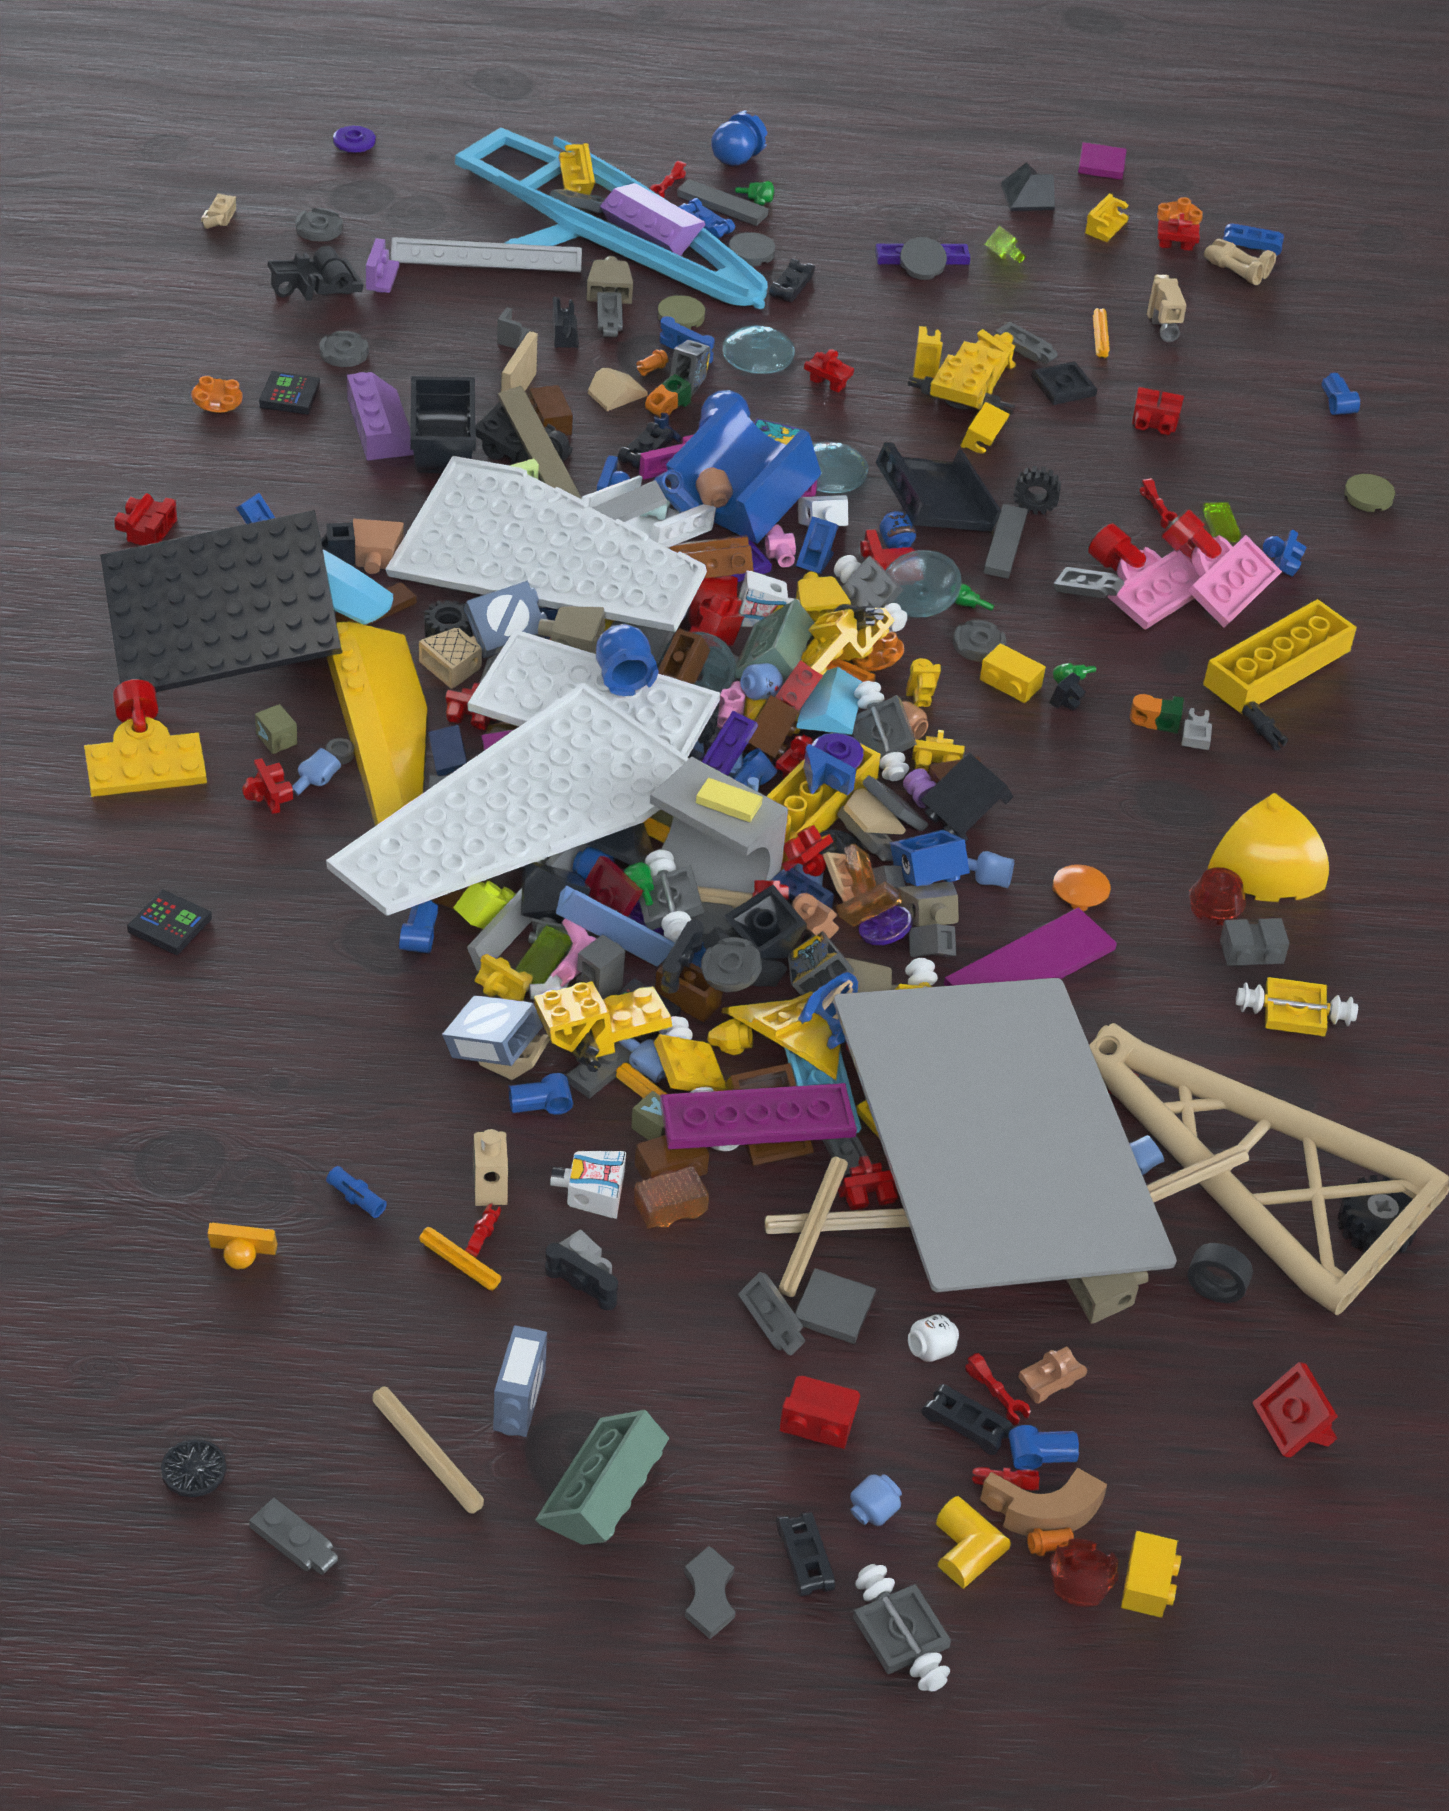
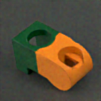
M673 374L649 394L645 402L646 410L661 418V413L670 415L680 405L686 407L691 403V383Z
M1139 694L1133 699L1129 716L1130 720L1135 725L1178 733L1184 698L1173 696V700L1170 701L1157 699L1147 694Z

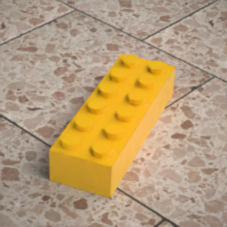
M1317 599L1209 660L1203 685L1242 714V709L1245 705L1252 709L1249 702L1255 701L1259 705L1350 652L1357 627Z
M861 744L864 750L863 761L856 768L854 790L848 796L825 783L813 794H810L803 760L766 796L788 808L784 843L797 837L798 832L813 824L819 834L826 831L839 818L837 816L842 806L846 805L855 790L867 789L862 783L868 775L874 779L878 778L881 754ZM783 850L782 863L788 859V857H787V855L785 854L784 850Z

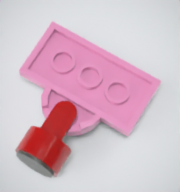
M1185 509L1163 530L1161 537L1176 552L1180 550L1184 555L1192 559L1194 569L1201 578L1187 591L1225 628L1282 571L1247 535L1232 547L1220 535L1213 538L1203 528L1205 524L1190 509Z
M1113 523L1103 526L1093 536L1088 546V553L1105 568L1111 567L1117 571L1118 578H1121L1125 583L1116 596L1108 595V598L1143 629L1146 630L1194 599L1187 590L1201 577L1194 569L1192 559L1184 555L1180 550L1178 552L1174 550L1163 558L1147 547L1144 550H1139L1131 543V538Z

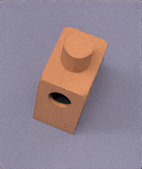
M353 519L355 565L364 567V570L369 574L378 573L380 568L386 569L404 539V523Z

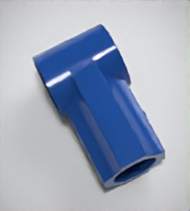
M1330 373L1328 377L1323 379L1321 386L1329 398V410L1332 415L1352 414L1359 411L1360 398L1356 391L1351 392L1344 379L1338 373Z
M668 470L655 477L654 480L658 483L665 498L679 513L703 504L686 486L683 476L678 471ZM665 478L670 480L671 489L665 485Z
M756 748L743 758L742 767L732 778L747 786L748 779L755 777L758 778L760 786L768 782L777 773V769L760 748Z
M432 900L411 908L408 922L402 925L399 940L400 950L430 954L434 938V925L438 914V905L434 904Z
M561 1073L549 1074L541 1082L512 1085L508 1089L510 1108L513 1113L546 1109L550 1114L560 1115L568 1112L573 1107L568 1079Z
M1022 1425L1013 1428L1008 1434L1013 1465L1016 1469L1033 1470L1040 1467L1042 1463L1078 1461L1079 1440L1077 1433L1074 1431L1038 1432V1429L1034 1426Z

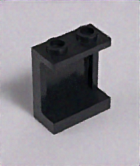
M969 752L921 801L927 808L924 813L935 824L940 821L944 825L943 830L964 839L966 843L969 840L966 832L999 799L1006 805L1014 796L1002 780Z

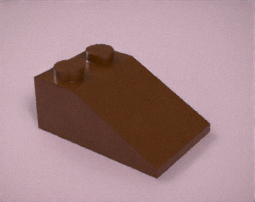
M791 1063L731 1075L725 1083L726 1091L796 1086ZM811 1140L744 1144L753 1167L814 1153Z

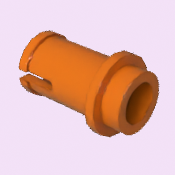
M655 350L652 355L638 361L636 365L638 366L639 373L645 376L657 368L662 369L666 367L669 359L664 350Z
M1070 1527L1046 1531L1036 1528L1027 1537L1030 1552L1032 1554L1036 1553L1038 1556H1043L1045 1552L1072 1550L1074 1547L1073 1542H1068L1074 1541V1535Z

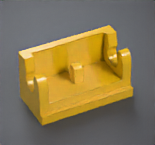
M588 143L566 145L565 151L572 152H560L559 154L564 189L590 195L595 179Z
M1108 194L1088 214L1085 234L1108 242L1128 222L1129 216L1119 212L1117 208L1126 209L1128 204L1114 198L1112 194Z
M919 326L913 377L923 380L926 376L934 378L939 371L943 342H940L941 333L939 330L935 331V336H928L927 328Z
M985 402L969 426L961 447H967L977 453L984 454L986 449L980 447L977 441L991 446L1010 414Z

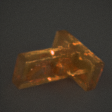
M855 844L844 848L847 858L845 866L851 875L853 883L851 884V891L854 897L836 906L839 917L854 927L903 902L901 893L886 881L876 886L870 858L865 851Z

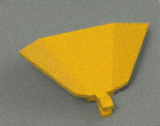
M812 991L792 1000L722 1008L721 1013L731 1015L797 1054L836 1080L840 1044L833 1049L827 1047L828 1039L832 1035L827 1021L816 1013L812 1014V1019L809 1022L802 1024L798 1020L807 1000L813 994Z

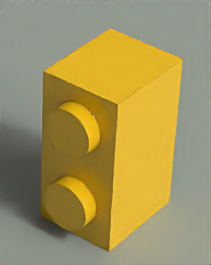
M1000 643L983 659L980 680L1026 703L1042 687L1046 666Z
M1136 1531L1130 1551L1121 1608L1162 1618L1166 1605L1173 1606L1177 1585L1171 1584L1172 1575L1178 1576L1181 1556L1176 1555L1177 1540Z

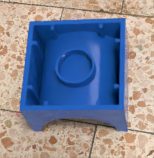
M732 396L724 402L666 464L667 470H676L681 473L686 486L700 501L701 498L695 486L699 474L711 467L725 471L732 485L733 494L724 506L716 507L714 523L738 535H748V539L757 544L821 475L809 432L801 429L787 445L782 444L761 431L747 416L739 399Z

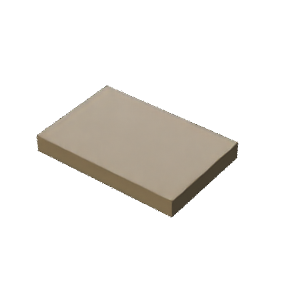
M530 331L527 333L502 371L501 392L521 385L524 391H526L535 377L538 333Z

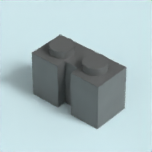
M1282 918L1259 919L1258 924H1249L1248 919L1225 920L1220 937L1227 966L1284 964L1290 944Z
M601 935L578 953L577 970L582 974L577 977L576 984L592 981L602 1000L608 996L616 995L623 988L625 950L617 942H613L605 935Z

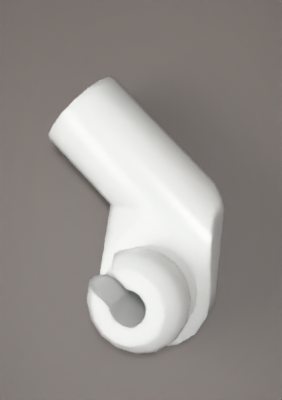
M555 975L554 977L550 976L545 984H530V999H534V996L544 994L550 990L564 989L568 986L569 982L564 987H561L562 979Z

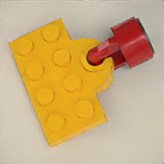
M140 679L127 680L119 684L113 692L116 717L122 724L115 731L113 742L84 745L91 797L207 783L199 732L170 736L167 727L160 721L154 720L158 714L154 686Z

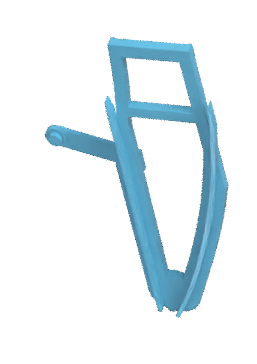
M499 128L455 155L456 165L496 184L558 223L529 235L510 239L505 242L506 244L554 246L582 236L723 302L740 306L754 305L755 308L759 309L765 307L763 299L767 295L768 284L764 276L713 236V234L704 229V227L689 246L718 269L717 272L535 190L561 174L560 152L506 129ZM554 137L553 145L565 150L566 145L571 144ZM505 144L546 161L548 164L525 179L518 181L480 159ZM590 153L594 179L599 185L612 191L614 188L636 183L657 195L647 186L645 187V185L639 183V181L637 182L631 176Z

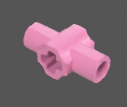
M774 525L766 534L767 537H765L767 558H776L778 564L783 568L790 567L795 562L796 546L793 533L784 534L781 526Z
M740 681L733 682L729 689L721 691L717 727L722 729L732 711L741 715L744 713L746 695Z

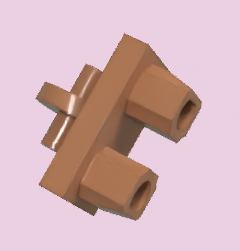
M808 893L800 894L794 899L792 907L806 922V930L815 936L823 931L829 939L838 931L839 927L833 921L837 914L831 908Z
M1066 1346L1059 1351L1050 1350L1046 1352L1042 1360L1020 1371L1019 1379L1026 1385L1027 1394L1035 1403H1040L1054 1392L1066 1389L1073 1385L1076 1380L1084 1377L1087 1373V1368L1076 1361L1071 1350Z

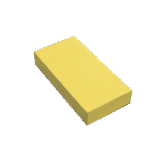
M709 777L696 795L697 804L747 822L752 821L763 800L762 796Z

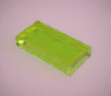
M1204 503L1202 511L1213 538L1220 535L1228 542L1240 541L1241 533L1229 503Z
M546 925L515 971L518 973L525 971L532 975L533 980L531 984H544L572 944L570 937Z

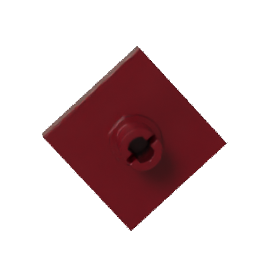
M599 856L585 880L586 884L591 888L588 897L626 917L630 915L643 893V890L606 856Z

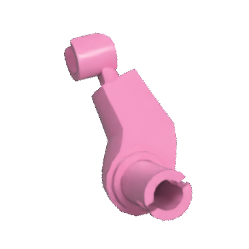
M564 919L562 924L573 944L567 956L558 965L556 970L551 973L552 977L557 975L562 979L561 987H564L580 973L577 970L578 953L596 940V938L588 935L585 928L568 919Z

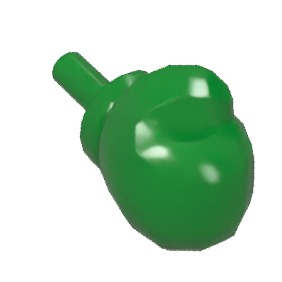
M770 181L750 183L749 188H735L736 193L748 194L749 199H754V203L761 206L773 200L775 191L774 185Z
M957 583L952 587V601L957 605L970 606L975 609L977 604L990 611L993 610L995 605L980 599V595L971 591V588L966 584Z
M1072 663L1060 664L1053 669V679L1059 684L1070 673L1074 672L1081 678L1080 680H1083L1087 673L1096 672V667H1085L1083 664L1073 665Z
M639 862L624 869V873L643 890L642 896L646 906L653 905L649 893L654 890L650 867L646 863Z

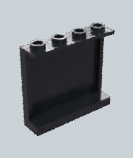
M884 442L875 463L913 525L992 532L996 521L1000 517L1001 510L962 449L958 450L953 462L902 457L893 442Z

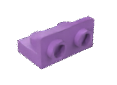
M375 239L366 263V290L376 292L391 291L399 269V262L389 260V250L385 249V239Z

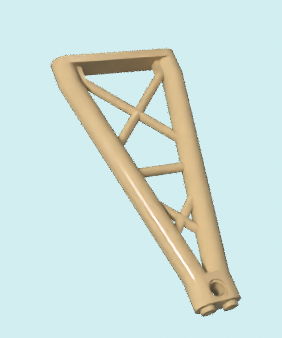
M1115 1023L1103 1026L1098 1032L1096 1039L1089 1045L1106 1088L1184 1168L1214 1156L1197 1138L1194 1112L1226 1109L1257 1122L1255 1127L1239 1143L1244 1145L1247 1152L1270 1128L1303 1142L1310 1188L1252 1194L1230 1172L1233 1168L1201 1181L1199 1184L1306 1295L1335 1315H1339L1348 1307L1449 1192V1176L1424 1159L1146 1044ZM1132 1070L1179 1089L1180 1101L1163 1103ZM1192 1095L1200 1099L1192 1100ZM1182 1113L1183 1123L1175 1114ZM1317 1148L1392 1180L1322 1187ZM1403 1192L1413 1199L1346 1274L1334 1266L1325 1199ZM1312 1201L1321 1264L1263 1205Z

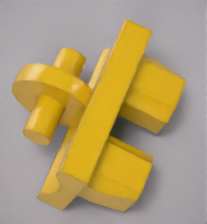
M983 329L977 333L979 340L976 343L977 345L1010 353L1009 362L1006 367L1011 370L1016 366V363L1012 360L1015 345L1012 344L1013 336L1010 333L1005 332L1001 335L995 334L992 336Z
M924 658L916 659L911 664L906 696H913L915 706L929 707L931 705V696L934 695L941 672L940 664L933 665Z
M938 729L937 737L926 736V741L916 740L917 745L913 747L912 759L915 761V770L924 769L928 772L931 762L942 763L963 759L965 746L953 745L954 739L943 738L944 730Z
M489 954L481 956V968L475 978V982L484 987V994L489 997H494L497 994L503 999L523 1001L525 993L529 991L530 984L532 983V975L525 971L518 973L502 957L495 959Z

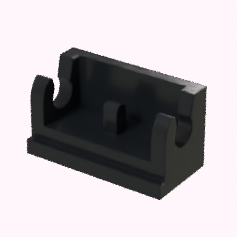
M553 297L552 326L554 348H579L576 315H574V302L572 299L568 302L569 307L563 309L560 307V297Z

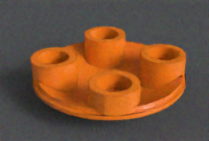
M1186 197L1179 198L1178 201L1158 205V220L1169 221V218L1178 219L1179 213H1184V220L1192 221V224L1198 225L1203 218V212L1191 204V200Z
M202 376L199 379V383L192 390V400L198 407L204 410L227 412L241 404L242 392L236 380L230 379L226 381L213 379L211 376Z
M889 632L885 637L874 643L872 646L873 650L868 656L862 659L860 657L853 658L852 661L855 666L866 671L885 669L902 657L905 649L904 644L898 639L895 632Z
M1069 865L1060 869L1056 873L1052 885L1053 891L1060 898L1070 903L1073 909L1079 907L1082 911H1086L1088 907L1104 902L1109 897L1111 889L1107 877L1099 870L1087 865Z

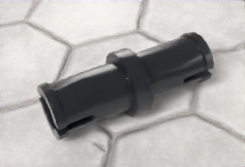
M1255 701L1249 702L1252 709L1245 705L1242 709V714L1255 726L1254 730L1261 736L1263 735L1274 750L1281 749L1278 741L1284 747L1288 742V738L1276 727L1275 720L1271 716H1267Z

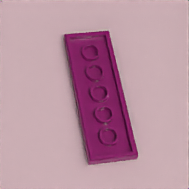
M1078 907L945 977L944 985L954 986L1049 978L1062 979L1114 951L1117 942Z
M845 1083L660 1095V1108L668 1149L856 1137L857 1128Z

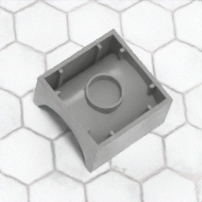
M694 757L687 760L650 794V804L674 816L670 832L661 850H667L672 853L676 870L691 865L697 886L752 893L754 892V880H771L781 871L788 808ZM708 777L763 797L762 805L751 822L696 803V795Z

